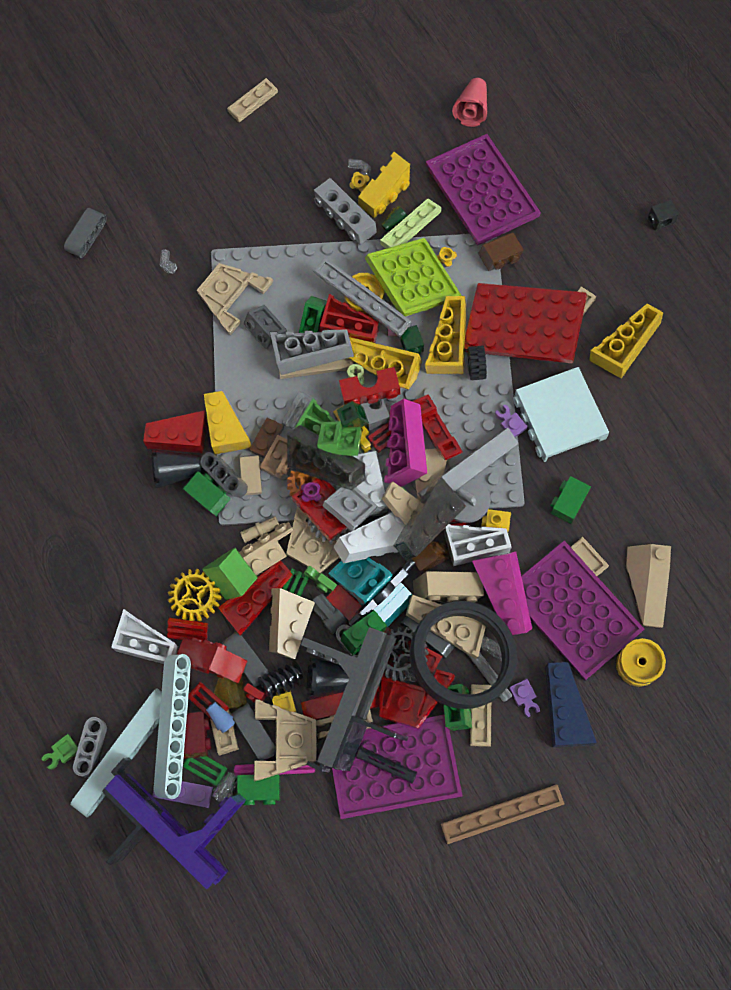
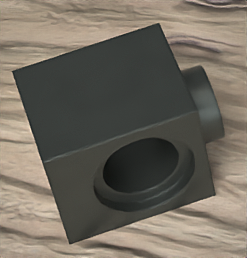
M672 200L652 206L648 215V221L656 231L675 224L679 213Z

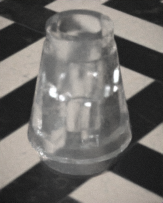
M228 772L213 790L212 797L221 803L224 798L232 796L238 776Z

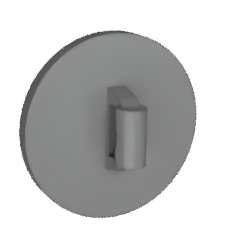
M471 478L442 501L444 510L452 519L470 523L485 516L490 508L491 496L488 488L481 481Z

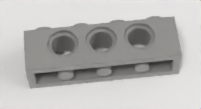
M331 178L314 189L315 203L319 207L322 206L326 214L330 218H334L337 225L342 230L345 229L353 241L356 240L361 245L377 233L375 221Z

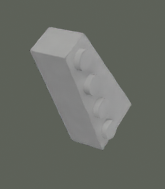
M347 329L323 330L313 333V331H305V333H294L293 331L286 332V334L270 332L277 366L281 375L354 357Z

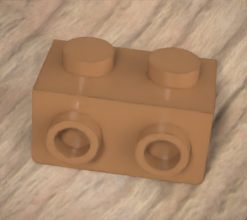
M277 435L260 465V469L281 479L283 474L286 475L289 471L291 459L295 458L299 452L297 441L294 439L290 441Z

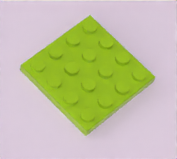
M425 238L367 254L365 257L366 262L396 310L405 317L443 305L446 296H461V293Z

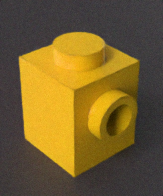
M488 509L486 515L482 517L481 526L507 529L508 533L511 512Z

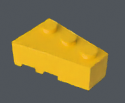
M395 152L391 154L392 160L386 167L383 165L380 168L382 173L376 180L372 179L358 196V206L373 218L378 214H382L386 206L390 202L393 203L397 199L398 194L402 190L405 191L410 184V163Z
M223 391L204 394L214 454L249 449L251 442Z

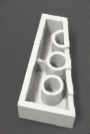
M391 512L339 537L334 545V549L342 562L347 563L367 559L370 556H382L385 553H397L405 549L412 550L416 549L419 545L412 532L409 533L405 529L406 525Z

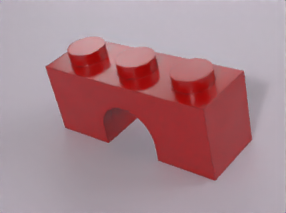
M395 367L376 371L377 383L369 388L363 387L359 383L358 376L339 380L344 405L351 401L359 405L367 402L372 404L380 399H393L401 395Z

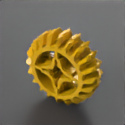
M199 569L195 570V574L188 570L187 576L181 572L182 579L175 577L174 580L177 584L170 585L174 591H168L169 596H172V598L168 599V602L173 604L171 609L173 611L177 610L175 614L177 616L182 615L183 620L189 617L190 621H194L195 617H197V620L200 622L202 621V615L208 619L209 615L207 613L209 611L212 614L215 613L212 607H219V603L215 601L222 598L218 595L220 593L219 587H215V582H211L204 571L200 575ZM199 581L207 585L195 587L191 582ZM186 586L187 592L180 600V593ZM191 589L197 593L199 603L193 598ZM210 591L209 600L204 605L202 602L203 598ZM186 604L187 606L190 604H195L198 606L199 609L189 610L184 608L183 606Z

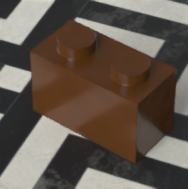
M510 233L483 244L478 254L487 270L491 271L493 269L499 270L507 263L513 264L517 262L524 250L515 234Z

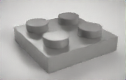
M349 481L325 500L322 505L351 531L359 526L378 507Z

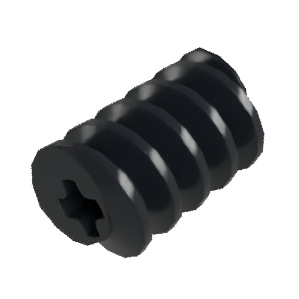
M293 661L292 665L286 664L285 669L280 667L277 671H271L270 675L264 674L263 678L258 677V682L264 694L273 699V692L277 696H280V689L287 693L288 685L292 690L295 689V682L298 686H302L301 679L303 678V673L299 664Z

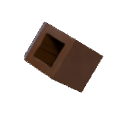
M433 541L426 542L410 554V557L420 571H428L451 558L448 554L449 549L444 543Z

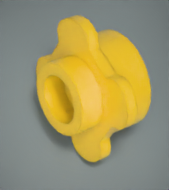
M355 172L352 182H350V187L352 189H359L362 192L367 182L370 181L369 176Z
M442 247L439 255H437L439 261L445 264L446 267H450L453 259L457 257L456 252L448 247Z

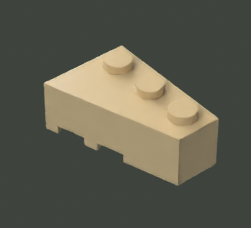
M425 572L413 580L414 595L432 602L468 601L474 603L477 602V599L484 596L483 584L477 572Z
M272 588V625L270 626L269 652L285 658L295 659L315 602L281 588Z

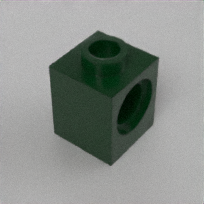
M417 325L408 327L402 336L399 337L403 350L420 355L424 352V342Z
M354 401L337 409L343 427H363L369 424L364 407Z

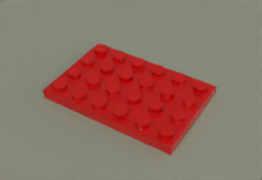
M478 283L465 335V352H468V347L484 346L485 354L573 363L587 293Z

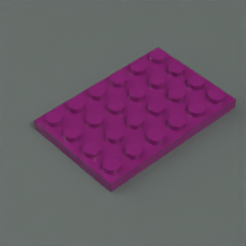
M488 134L426 161L427 169L477 246L540 217L541 212Z
M565 540L521 576L530 619L584 681L645 630Z
M445 715L426 718L419 729L399 723L383 726L409 737L407 741L391 737L372 728L366 729L359 749L363 746L396 763L399 761L401 765L413 771H417L418 773L413 784L397 776L394 778L390 773L356 757L350 771L332 768L341 819L463 796L450 730L445 725ZM369 756V758H371V759H373V760H375V761H378V762H380V763H382V764L385 765V763H383V762H381V761H379V760H377V759H374V758H372V757ZM389 765V767H391V768H393V769H395V770H397V771H399V772L405 774V772L400 771V770H398V769H396V768H394V767H392V766Z

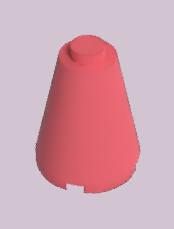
M473 78L454 103L452 113L455 119L458 118L461 121V124L468 127H476L486 120L487 85L481 78Z

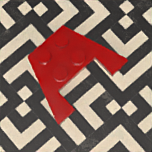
M389 657L387 664L394 667V658ZM436 669L434 678L442 686L448 688L455 675ZM383 673L381 678L379 717L419 729L438 701L429 696L422 687L397 680L393 681L392 676L387 678L385 673Z

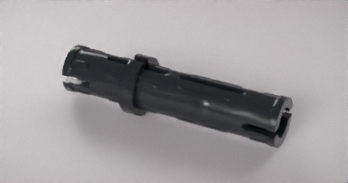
M363 746L360 747L356 756L357 759L390 773L392 777L395 778L397 776L413 784L418 773L401 765L399 761L396 763ZM369 756L372 757V758H374V759H377V760H379V761H381V762H383V763H385V765L382 764V763H380V762H378V761H375V760L369 758ZM389 765L392 766V767H394V768H396V769H398V770H400V771L405 772V774H404V773H401V772H399V771H397V770H395V769H393V768H391V767H389Z

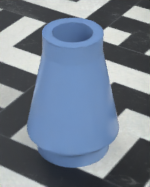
M216 702L206 709L217 730H220L222 733L235 724L233 716Z

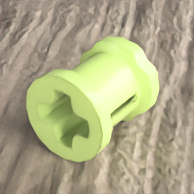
M359 364L349 366L347 370L348 378L358 376L359 383L363 385V367Z

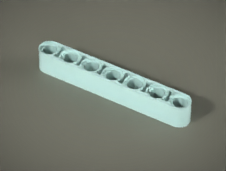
M185 654L169 655L164 661L154 778V793L159 798L175 799L181 791L191 661Z
M158 688L151 693L73 798L70 805L84 816L89 817L105 797L102 790L115 777L111 771L123 758L129 757L132 760L158 725L162 691Z

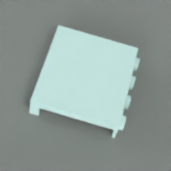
M579 367L519 388L515 392L513 397L514 404L517 408H520L521 419L527 424L529 437L532 441L534 440L537 446L535 447L538 457H542L543 462H546L548 457L596 439L599 442L605 440L609 434Z

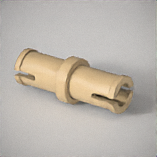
M276 516L262 523L257 522L255 526L240 533L244 542L247 543L274 530L279 523Z

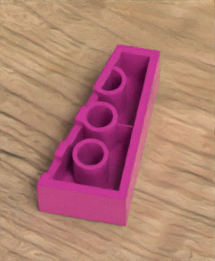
M406 399L398 401L390 408L389 430H391V436L387 443V447L390 448L389 458H386L388 475H385L384 478L385 483L390 484L394 482L400 487L427 474L420 404Z
M511 552L473 560L474 567L496 614L505 622L512 635L527 633L532 630L517 553Z

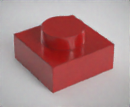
M249 683L243 689L247 693L245 697L254 703L255 700L264 701L266 698L263 692Z

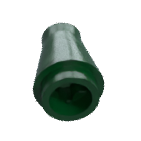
M399 206L396 209L393 208L381 224L382 228L388 233L404 220L407 214Z

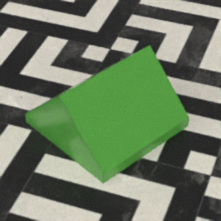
M235 547L202 569L211 582H215V587H219L220 593L225 599L241 597L257 579L256 574Z

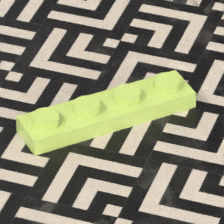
M430 199L425 200L380 239V245L387 249L407 243L441 213V207Z

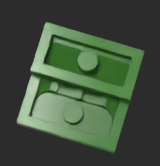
M341 421L322 422L317 446L319 449L334 454L358 456L362 435L361 427L342 428Z

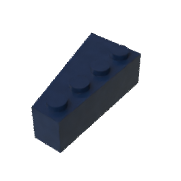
M548 663L545 666L552 748L595 745L597 742L569 663Z

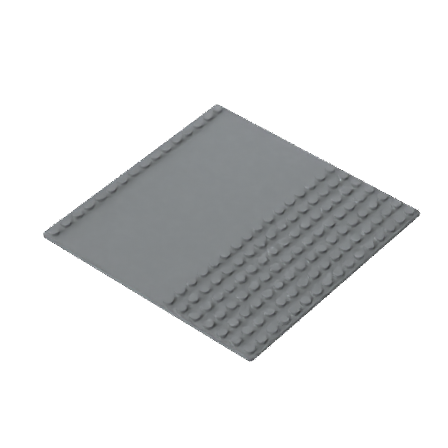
M470 234L412 237L408 242L425 238L436 256L439 255L442 247L451 248L456 252L457 257L453 259L450 267H446L442 262L441 264L461 293V296H465L466 335L477 284L502 285L500 269L488 271L478 254L483 244L496 240L497 237L478 246ZM380 239L366 240L361 245L357 241L212 250V271L220 263L241 269L243 272H253L258 274V276L273 279V284L264 294L248 285L227 310V312L240 320L239 326L231 335L227 333L213 314L215 392L223 391L246 432L251 445L268 417L284 425L280 436L290 441L296 440L299 448L297 456L292 458L289 463V471L286 475L283 474L281 479L260 469L262 494L245 495L239 498L227 492L226 495L231 499L219 512L220 525L262 523L276 516L278 522L294 521L297 505L290 497V490H287V484H289L287 483V478L291 477V470L296 472V466L303 468V464H306L307 467L313 464L314 469L321 467L320 473L326 472L325 478L329 479L328 482L336 491L348 482V479L339 467L337 458L295 439V426L313 398L323 410H327L330 416L337 421L333 411L344 405L339 380L349 377L347 370L280 379L273 343L271 342L269 348L265 349L246 328L244 320L249 311L265 304L287 329V332L294 331V333H299L305 302L311 296L327 301L329 294H331L335 299L344 303V295L313 272L323 258L326 257L351 277L358 273L375 275L366 262L365 257L367 254L386 249L380 245ZM384 290V301L395 308ZM443 305L406 316L412 321L409 327L417 325L424 342V352L420 354L422 364L417 379L409 390L400 388L401 395L393 399L385 398L384 403L391 408L393 404L402 399L414 401L429 394L451 436H454L462 449L461 454L447 459L445 474L504 430L500 426L503 420H499L495 416L496 410L501 414H505L503 405H507L510 409V414L513 415L515 413L510 358L507 356L486 354L487 378L483 380H470L468 352H465L464 374L426 373L425 363L428 359L429 350L433 343ZM379 322L376 344L403 350L399 336H388V328ZM364 369V384L362 386L368 387L376 384L377 376ZM372 404L370 408L377 409L379 406ZM379 428L370 430V431H369V435H371L372 433H374V432H375L376 430H378ZM423 428L425 449H435ZM387 429L386 431L375 437L374 441L390 430ZM390 436L377 445L380 447L389 440ZM371 444V450H369L368 452L376 451V449ZM517 444L473 477L481 481L488 488L491 496L489 509L522 507L524 505L519 444ZM360 447L359 454H363L364 451ZM388 447L380 453L376 451L385 491L389 483L384 482L385 475H388V467L386 466V458H389L390 448ZM249 449L217 454L240 477V457L258 456L250 452ZM259 456L260 465H261L262 462H263V460H264V458H262V457ZM415 480L402 486L417 499ZM440 501L437 506L431 509L444 510L443 501ZM388 507V512L370 516H383L391 513L392 511Z

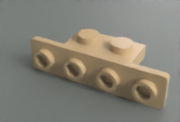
M289 522L286 524L282 523L270 534L266 533L257 542L242 548V551L239 553L256 575L287 557L278 540L291 533L293 528Z

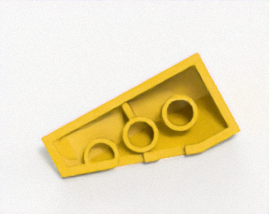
M349 337L354 357L349 358L350 360L361 365L375 376H377L376 371L395 367L400 388L409 390L417 379L422 364L418 353Z

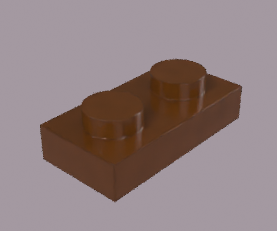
M267 417L249 449L250 452L265 458L276 436H280L284 425Z

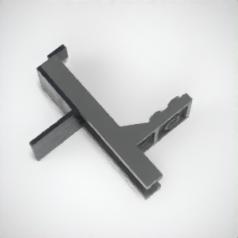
M369 627L357 658L303 638L301 645L307 647L306 652L341 665L349 677L317 762H320V764L307 761L306 765L328 773L331 768L350 771L367 727L397 739L408 740L409 737L366 720L396 638Z

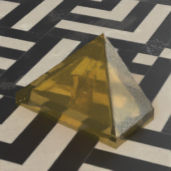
M242 676L239 683H235L225 677L224 679L219 677L214 694L229 708H239L247 704Z

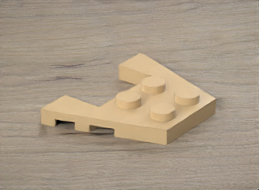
M219 263L197 289V292L227 333L231 335L239 326L240 320L227 312V310L248 285L264 294L273 284V279L258 276V274L253 272H243L241 269Z
M297 506L292 527L293 531L290 535L286 555L306 567L312 566L321 574L340 558L334 549L336 540H333V543L330 545L328 539L322 542V537L316 538V532L311 533L310 529L312 526H309L306 522L308 517Z
M255 700L256 720H276V761H254V781L305 766L307 761L316 762V720L293 711L281 709L276 705L264 703L261 700Z

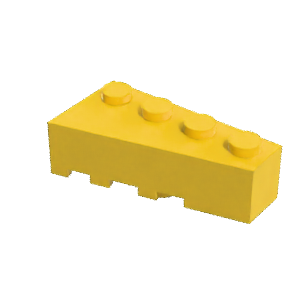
M446 296L440 321L435 331V337L429 350L430 353L425 363L427 374H464L465 296Z
M646 304L631 316L624 325H620L612 335L602 340L600 345L590 350L589 361L622 378L661 324L663 312Z

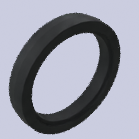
M454 601L435 608L420 621L410 645V662L418 683L433 699L452 708L473 709L494 701L509 686L517 666V650L512 633L496 613L477 603ZM453 616L469 617L479 621L493 633L500 646L502 665L497 680L489 689L477 694L456 693L442 686L431 674L426 663L424 647L428 632L440 620Z

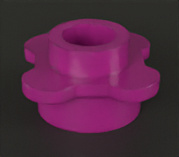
M313 482L303 484L301 486L303 491L302 500L304 502L309 500L319 501L321 499L319 494L320 485Z

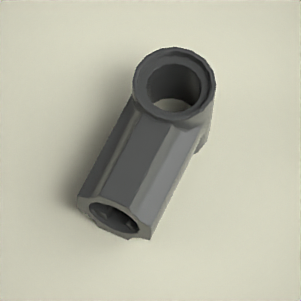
M323 594L312 600L315 602L313 610L322 619V623L332 635L340 626L348 622L345 616L338 609H335Z

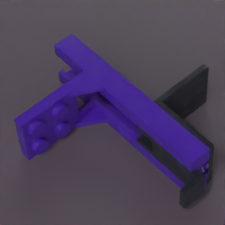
M129 757L123 758L111 771L115 777L102 792L137 827L106 863L111 865L123 861L145 834L149 832L206 890L210 888L212 883L217 885L228 873V870L205 847L243 805L246 799L241 795L224 798L218 805L220 807L218 812L210 814L204 821L206 824L204 828L189 833L130 774L124 772L132 760Z

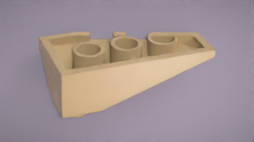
M648 544L627 547L626 569L631 579V587L636 597V605L642 626L663 628L671 546Z

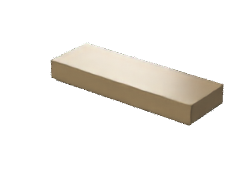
M266 78L229 106L227 110L238 122H241L277 94L278 89Z
M471 684V694L483 692L489 689L491 685ZM490 702L481 707L471 709L472 728H470V746L491 747Z

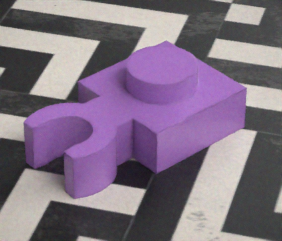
M503 405L505 414L499 413L498 410L495 411L496 418L503 420L500 426L503 429L509 428L514 437H517L527 429L528 426L517 413L510 414V409L507 405Z
M528 679L509 687L517 706L524 705V714L527 718L531 716L528 711L530 707L534 708L536 713L540 712L539 706L532 701L537 696Z

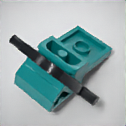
M370 557L343 563L341 560L328 574L362 605L348 623L353 626L375 610L388 627L409 605L412 594L401 581L409 574L408 572L416 563L409 559L403 567H399L392 574Z

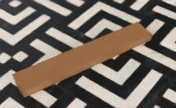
M554 785L442 823L441 827L447 844L559 807L564 805V801L558 785Z

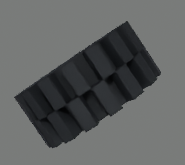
M484 346L468 347L470 380H483L487 378Z

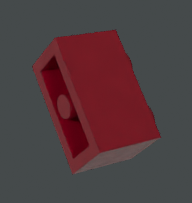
M204 712L187 713L183 759L208 756V750H211L210 737L207 738V730H210L209 717L206 718Z

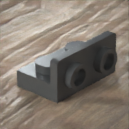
M265 304L249 311L244 320L246 328L265 349L269 348L272 342L270 332H277V334H286L287 329Z

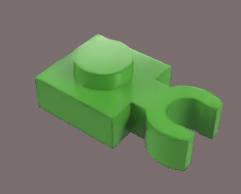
M309 566L303 573L317 584L316 587L323 593L328 592L330 594L337 586L336 583L322 573L317 572L312 566Z
M67 734L51 746L54 752L52 754H45L42 760L46 761L52 758V764L48 766V769L52 770L57 767L59 760L65 764L77 753L78 746L72 737Z

